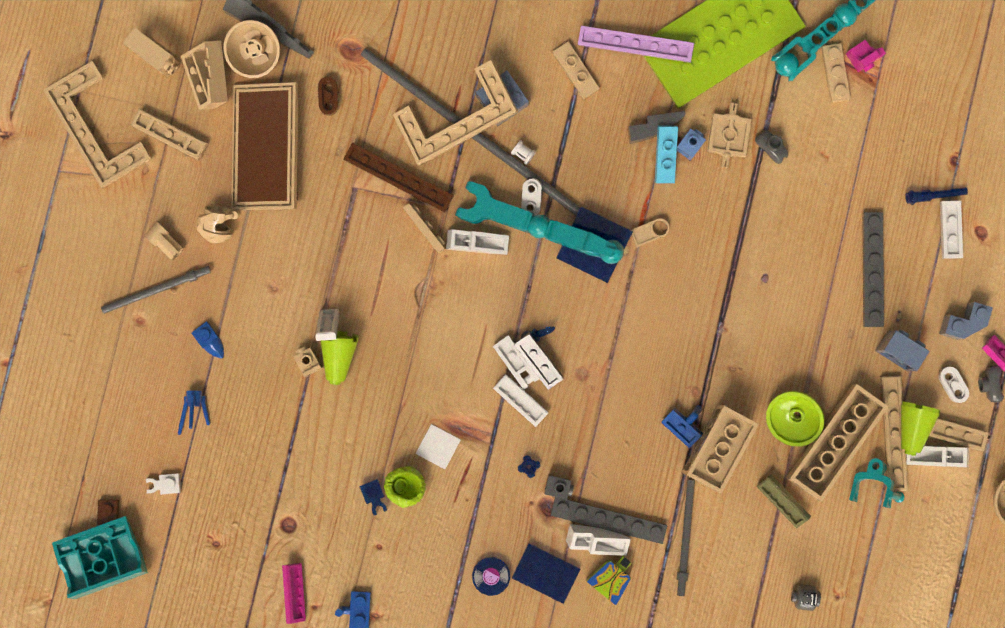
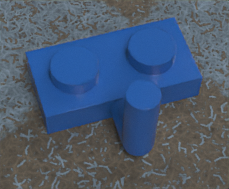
M696 405L687 418L674 408L661 423L690 448L703 435V432L693 424L700 415L702 406Z
M351 591L350 607H338L335 615L337 617L342 616V614L350 615L349 628H369L371 592Z

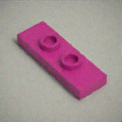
M302 563L282 565L286 624L306 621Z

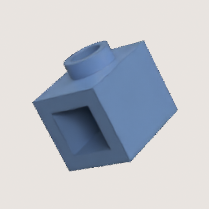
M690 129L677 146V152L691 161L706 141L703 138L704 135L697 129Z

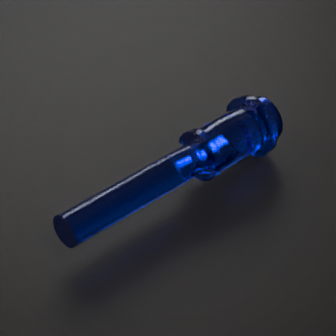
M967 187L940 191H930L928 189L915 192L910 190L905 194L907 204L914 205L918 202H930L931 199L967 195L968 189Z

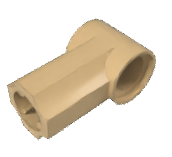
M157 222L144 236L154 246H158L168 258L173 260L181 254L184 248L169 235L170 232L162 224Z

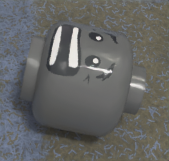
M800 584L796 590H792L791 602H794L797 609L814 611L816 607L820 606L821 593L815 586Z

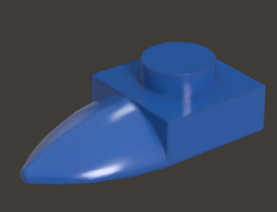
M207 321L191 333L200 346L209 354L217 358H224L223 344Z

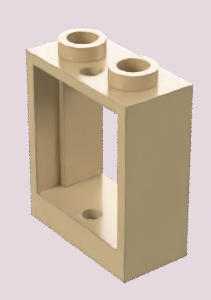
M135 27L123 41L132 52L167 78L178 69L177 65L179 62L170 53Z

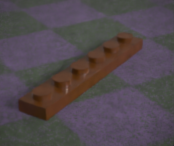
M354 143L351 144L343 159L444 213L454 195Z

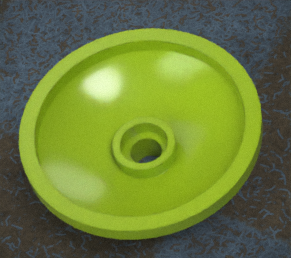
M787 391L777 395L769 404L766 412V421L770 432L780 442L790 446H805L814 442L824 428L825 420L821 406L813 397L800 391ZM795 412H799L801 416H797Z

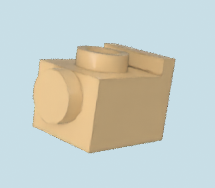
M304 346L296 351L297 355L294 356V359L304 377H308L323 368L312 348L307 349ZM305 357L310 359L308 364L303 363Z

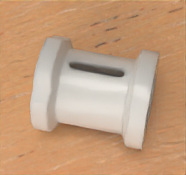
M522 140L517 143L511 152L512 155H517L526 165L536 153L535 150L525 146Z

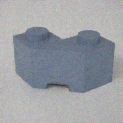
M976 302L968 303L964 318L953 315L944 316L939 334L957 340L965 339L988 326L993 307Z

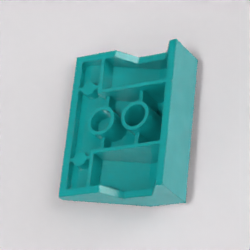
M127 516L52 542L57 563L65 576L68 587L67 598L78 599L148 573L143 554Z

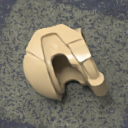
M205 206L204 213L200 214L197 219V231L210 243L225 242L234 232L224 222L231 218L237 219L242 215V212L232 207Z

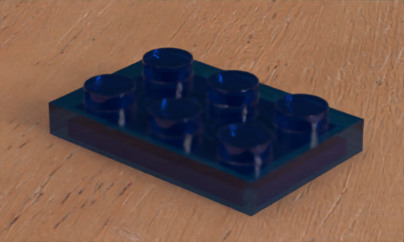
M528 543L513 573L512 579L564 604L580 568Z

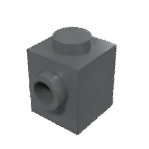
M548 474L544 494L567 500L568 496H572L574 485L571 484L569 479Z

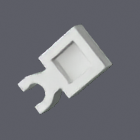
M180 473L159 475V480L154 478L146 479V483L152 482L154 484V488L148 489L147 493H154L157 490H160V495L181 493Z

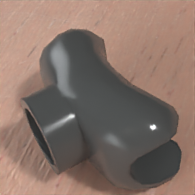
M763 130L760 135L756 136V144L775 163L781 164L783 159L788 157V150L783 145L781 137L767 130Z
M999 366L988 367L985 371V377H980L978 380L979 391L981 393L986 392V396L991 402H1002L1004 399L1000 387L1002 369Z

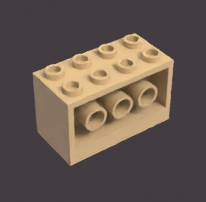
M718 405L681 473L722 494L759 424L724 405Z

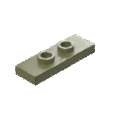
M772 474L758 483L757 488L796 528L810 519L811 515Z

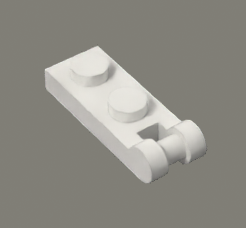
M509 335L493 346L523 390L528 388V384L539 380L536 373L516 349ZM526 370L529 375L523 379L520 374Z

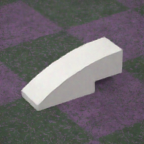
M451 229L447 233L446 249L507 255L509 236Z
M924 446L921 453H916V456L907 454L906 463L907 465L969 467V448Z
M572 524L569 526L566 538L570 549L588 550L590 554L627 556L631 540L628 536L609 530Z

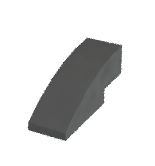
M685 111L647 116L645 119L646 124L629 126V143L643 142L656 137L658 126L676 125L684 118Z

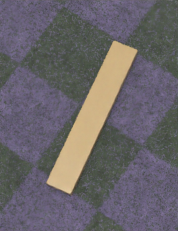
M901 376L880 377L882 402L889 406L883 414L885 461L887 465L886 476L894 481V492L908 491L906 454H904L905 450L901 449V404L903 401Z

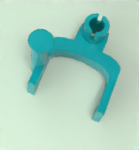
M874 458L869 462L867 472L855 474L849 500L858 501L859 484L861 481L868 479L883 482L887 486L882 507L891 509L892 499L897 503H901L904 501L905 496L902 492L893 491L894 481L884 476L887 465L882 460Z

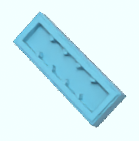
M676 125L658 126L655 183H675L678 126Z

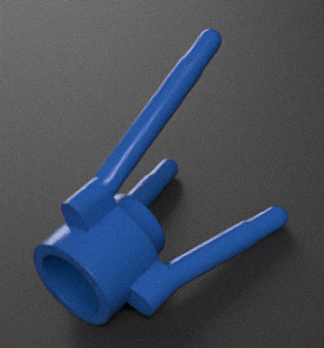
M186 391L178 435L182 433L187 407H190L189 429L193 428L194 407H200V403L206 424L210 425L205 403L206 396H202V391Z

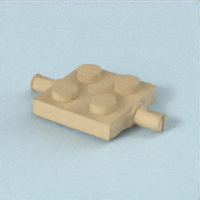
M730 103L729 114H713L707 152L717 153L722 156V168H729L730 157L745 158L747 153L751 119L736 115L737 103Z

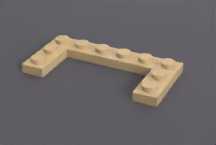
M489 60L474 69L491 104L428 139L412 106H407L393 114L417 165L420 166L518 112L493 60Z
M91 61L43 91L100 187L105 188L152 158L143 143L139 142L113 159H107L72 100L73 96L104 79L96 64Z

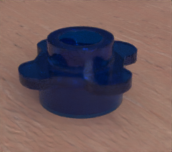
M529 455L523 457L524 461L518 466V471L527 474L528 478H533L535 471L540 468V462L534 461Z

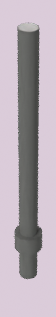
M209 266L198 270L187 271L185 275L101 307L102 312L105 314L188 281L191 283L198 280L199 277L211 273V269Z
M687 480L680 567L676 579L678 580L677 596H685L686 581H688L689 575L687 573L695 480Z

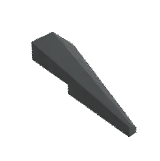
M226 0L223 10L227 15L240 22L247 20L262 22L275 32L279 43L308 59L314 54L312 50L289 34L283 26L253 4L251 0Z

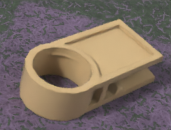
M659 218L630 230V234L637 248L663 238L668 234L670 227L665 219ZM661 221L665 223L667 227L665 234L657 235L654 233L653 225L655 222Z

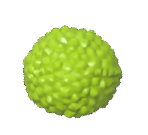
M412 466L396 468L387 474L384 490L391 502L404 508L420 502L426 490V483L424 477L417 469Z

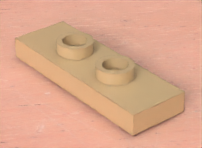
M569 41L552 52L583 100L600 89Z

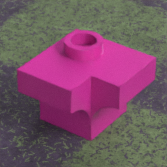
M866 40L846 53L858 73L863 69L867 72L875 66L874 62L886 54L882 47L878 49L872 48Z

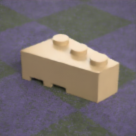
M204 41L183 54L181 59L199 110L215 109L228 102L222 42Z

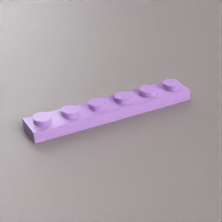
M581 26L578 40L579 46L691 63L694 43L587 26Z

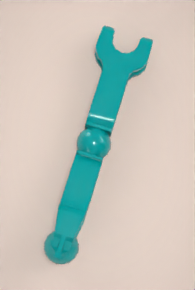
M849 0L847 3L838 5L831 17L826 19L804 38L796 37L780 52L772 56L770 61L775 62L776 71L781 76L788 77V82L793 81L799 73L816 59L815 53L823 45L832 39L839 30L841 31L844 27L853 25L857 20V16L876 0H863V7L858 6L856 0ZM829 23L833 24L835 31L827 30L826 25ZM812 36H818L821 41L820 44L813 43ZM796 45L802 47V51L807 53L808 59L800 66L797 57L792 53H787Z
M471 181L467 182L465 188L470 193L476 195V204L470 209L458 208L455 213L458 218L469 223L479 224L484 220H492L530 233L535 238H545L587 255L601 257L608 264L619 262L624 255V248L617 240L611 239L606 241L591 232L552 219L550 220L545 215H534L532 212L495 200L491 192L484 185Z

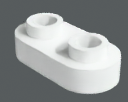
M528 179L522 188L521 209L532 212L534 215L540 212L543 187L538 179ZM530 185H533L535 187L534 192H531L529 190ZM528 204H532L534 206L533 211L528 210Z
M954 367L941 369L938 378L950 400L955 403L965 402L969 397V390L958 370ZM947 373H949L951 376L949 380L945 378V375ZM956 390L960 391V395L958 397L955 395Z

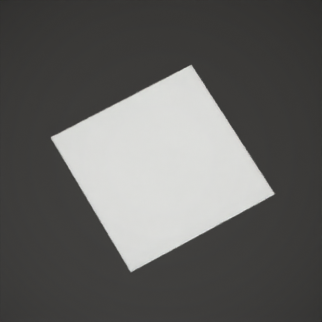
M431 424L416 454L446 469L460 439Z

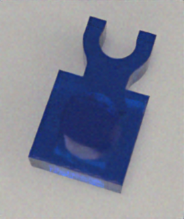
M378 479L359 486L366 504L372 503V513L374 516L378 514L376 511L377 506H381L384 512L388 510L385 503L381 501V498L385 497Z

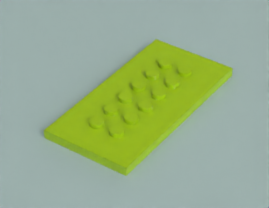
M706 0L651 35L652 37L694 43L691 63L644 56V58L679 109L798 33L806 25L789 0Z

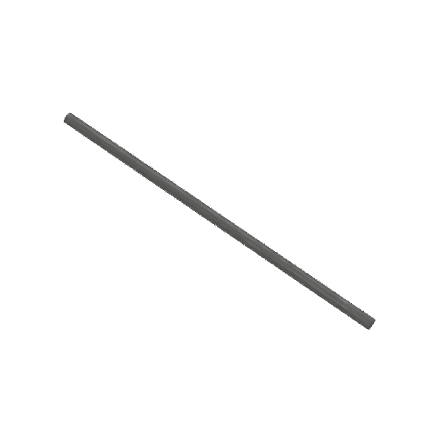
M365 48L362 51V57L449 122L455 124L462 120L369 49ZM482 133L472 137V139L527 180L531 178L538 179L542 183L543 192L601 235H606L609 230L608 227Z

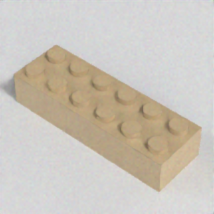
M851 384L825 421L820 436L808 445L786 478L813 498L822 502L889 406L858 384Z

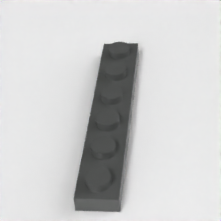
M864 212L862 213L863 327H884L883 213Z
M557 497L554 499L551 516L660 544H663L667 529L665 524Z

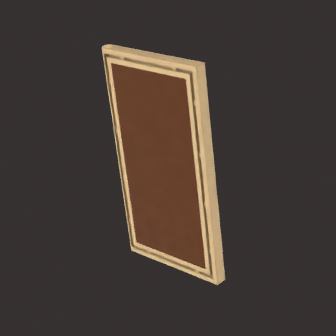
M298 83L233 85L231 207L235 208V210L297 209Z

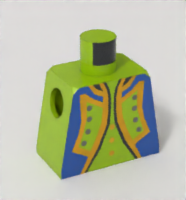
M624 556L616 564L608 559L586 581L616 605L631 580V577L625 572L631 565V562Z

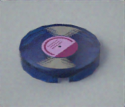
M486 557L478 561L474 566L472 572L473 584L482 594L488 596L498 595L509 585L510 570L507 564L500 558Z

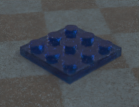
M582 206L572 224V227L591 232L606 241L611 239L617 240L624 249L633 233L632 230ZM565 246L561 247L556 257L606 283L609 282L617 263L608 264L601 257L590 256Z

